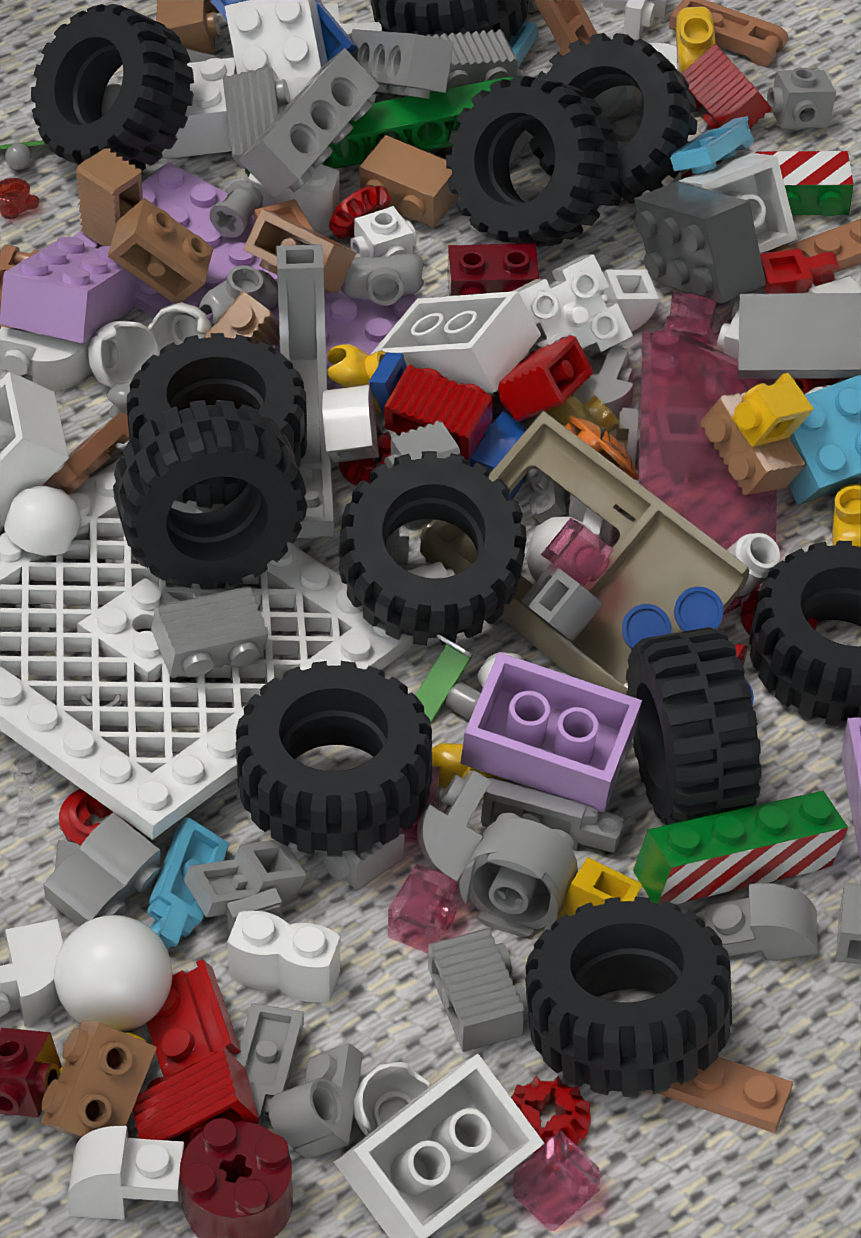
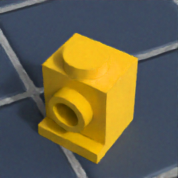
M784 373L773 385L767 386L765 383H761L751 388L743 396V402L736 406L734 415L731 418L751 447L789 438L811 414L814 408L791 375Z
M587 857L568 889L564 905L557 919L564 914L570 917L573 916L578 907L588 903H592L593 906L604 904L605 899L620 897V901H634L635 897H638L642 885L640 882Z

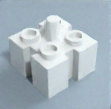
M594 254L583 255L551 271L556 282L550 285L546 279H535L514 290L518 291L541 333V336L530 348L531 352L533 350L537 351L540 347L544 348L547 344L551 345L555 341L559 342L562 338L566 339L569 335L577 338L582 349L588 346L590 352H602L633 336L618 303L605 304L600 294L609 285Z

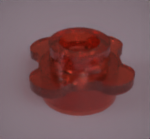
M8 178L0 182V210L3 218L15 219L24 211L34 210L39 206V198L30 194V186L25 180Z

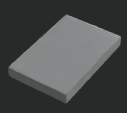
M861 293L740 294L739 379H778L784 373H789L792 378H853L861 375Z

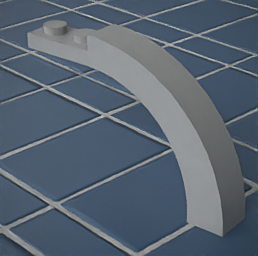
M322 244L276 246L280 353L300 373L304 382V391L306 392L307 448L305 456L301 459L299 470L307 492L304 496L307 502L306 517L300 522L302 529L297 538L313 540L320 537H334L331 459L326 452L322 410L323 392L327 390Z

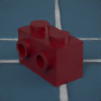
M536 243L448 245L447 277L449 296L512 292L535 279H539Z

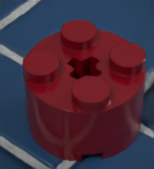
M217 1118L208 1122L203 1131L188 1144L180 1162L182 1208L192 1231L198 1238L276 1237L286 1226L293 1207L292 1162L287 1142L283 1137L255 1123L230 1121L226 1118Z

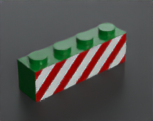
M848 151L736 152V155L716 161L717 166L751 153L777 156L792 216L849 215L854 183ZM691 168L681 170L676 176V181L695 174H692Z
M824 790L647 829L633 872L652 903L661 905L663 901L679 904L748 888L749 884L769 883L830 867L834 863L848 826Z

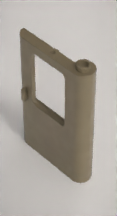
M542 411L489 474V479L492 482L497 478L502 479L511 493L527 472L532 469H538L617 529L620 533V538L581 584L600 600L603 606L574 642H571L521 602L533 587V584L522 575L518 581L515 596L511 604L504 605L503 615L500 619L572 677L626 695L628 690L626 670L629 668L627 660L631 653V648L626 644L622 636V623L625 615L635 606L652 604L661 608L669 617L671 633L683 632L675 621L674 607L678 597L685 590L692 587H705L714 591L721 599L723 611H725L745 586L749 577V567L550 415ZM433 520L421 533V555L432 564L441 562L446 570L451 568L455 575L467 569L477 558V550L471 539L462 530L450 523Z

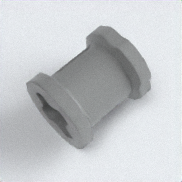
M242 180L235 181L229 186L227 190L228 195L225 200L215 204L209 214L214 228L219 233L232 238L239 237L245 231L249 217L254 215V210L263 207V196L259 189L253 184Z

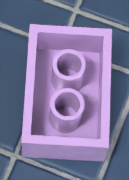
M60 237L54 243L40 249L39 252L4 272L0 325L83 344L95 336L96 331L110 322L117 321L135 308L138 277L108 257L110 246L94 248L85 246L84 241L79 238Z
M498 652L465 730L460 764L547 794L583 803L587 806L591 805L604 813L634 737L642 700Z

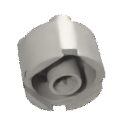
M502 813L483 832V838L460 878V894L465 904L470 900L479 910L476 918L487 927L519 937H528L532 935L534 930L544 927V931L550 929L559 916L568 889L578 873L577 859L573 852L574 841L568 833L562 830L550 829L543 824L520 818L513 813Z

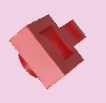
M801 249L760 254L766 281L764 288L767 294L808 292L809 288H812V283L814 286H819L836 281L832 270L839 269V263L833 252H824L812 257H804Z

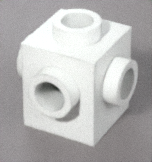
M394 206L354 219V238L351 239V250L357 252L354 258L413 254V246L417 243L414 227L410 221H404Z

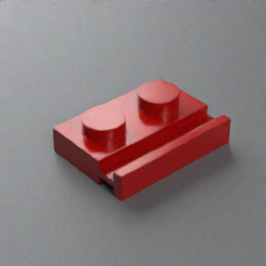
M204 959L197 961L198 967L188 973L181 970L172 975L171 988L164 1005L146 1023L152 1043L157 1047L155 1052L163 1076H172L193 1065L194 1060L199 1055L206 1052H218L223 1048L233 1055L241 1052L213 967Z

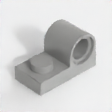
M350 1043L310 1057L305 1083L277 1093L271 1099L269 1117L273 1129L277 1135L285 1139L288 1145L293 1147V1150L304 1158H314L349 1145L354 1114V1098L358 1089L363 1053Z

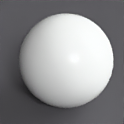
M102 916L85 922L76 928L64 941L55 963V987L65 1010L80 1024L82 1021L101 1022L119 1031L128 1032L150 1021L164 1005L172 984L171 959L163 941L149 926L126 916Z

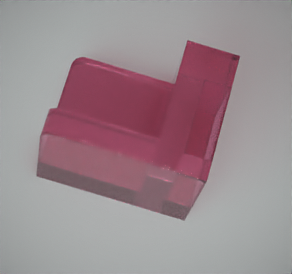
M562 1131L556 1134L513 1175V1196L550 1231H555L600 1191L599 1167Z

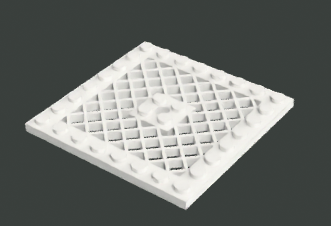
M116 461L86 480L73 492L67 494L76 501L81 521L78 534L73 538L65 553L42 556L27 552L11 542L6 532L0 535V603L22 604L21 608H0V627H21V632H0V651H21V656H0V731L153 840L237 778L236 728L238 720L244 715L243 708L245 707L241 708V702H248L255 694L260 695V688L265 685L240 683V678H265L266 683H268L274 677L283 679V674L290 669L298 666L301 670L309 669L313 662L327 661V666L341 665V661L355 662L357 668L366 670L369 665L382 670L414 644L413 636L402 633L401 638L397 640L385 634L386 625L382 622L374 627L363 618L364 606L353 607L347 597V585L341 582L340 575L287 542L288 552L278 562L272 560L267 564L268 570L256 578L253 574L242 578L243 583H241L259 584V589H251V593L254 595L255 603L261 608V617L264 619L265 626L268 627V638L263 653L264 659H258L243 667L226 664L221 668L216 666L206 674L196 677V683L170 682V675L152 631L137 632V630L143 628L151 629L156 606L239 588L230 587L228 582L221 583L225 584V588L208 590L201 589L199 584H192V588L166 587V583H173L172 577L164 581L151 574L149 567L131 564V560L136 559L133 556L131 547L127 545L114 500L113 485L116 482L114 471L118 462ZM175 500L171 507L187 513H205L224 507V504H212V508L198 507L195 501L188 500L184 504ZM97 537H123V541L97 540ZM63 558L90 559V563L63 562ZM97 559H123V563H97ZM29 581H56V585H29ZM63 581L90 582V586H65ZM98 582H124V586H98ZM29 604H56V609L29 608ZM63 604L90 605V609H63ZM270 608H294V612H270ZM29 627L56 628V632H29ZM63 628H77V633H63ZM271 631H296V636H271ZM305 631L330 632V636H306ZM28 651H56V656H28ZM64 652H91V657H64ZM273 654L298 655V660L273 659ZM307 655H314L310 659L307 657ZM14 675H21V680ZM28 675L56 676V681H28ZM64 676H91V681H64ZM99 676H126V682H99ZM161 677V682H155ZM205 678H231V683H205ZM115 694H121L120 701H127V707L100 706V701H113ZM81 695H86V699L92 701V706H64V700H81ZM49 700H56V705ZM135 701H162V707H135ZM171 702H197V707H171ZM206 702H232V708H206ZM85 725H92V730L87 728ZM100 726H127L128 732L100 731ZM136 726H163V732H136ZM171 726L198 727L199 733L172 732ZM207 727H214L207 733ZM121 751H128V756ZM136 751H164V758L137 757ZM172 752H180L179 754L173 757Z

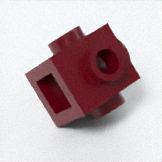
M1 1028L0 1114L38 1118L41 1115L44 1094L50 1083L54 1079H59V1069L62 1067L51 1032Z

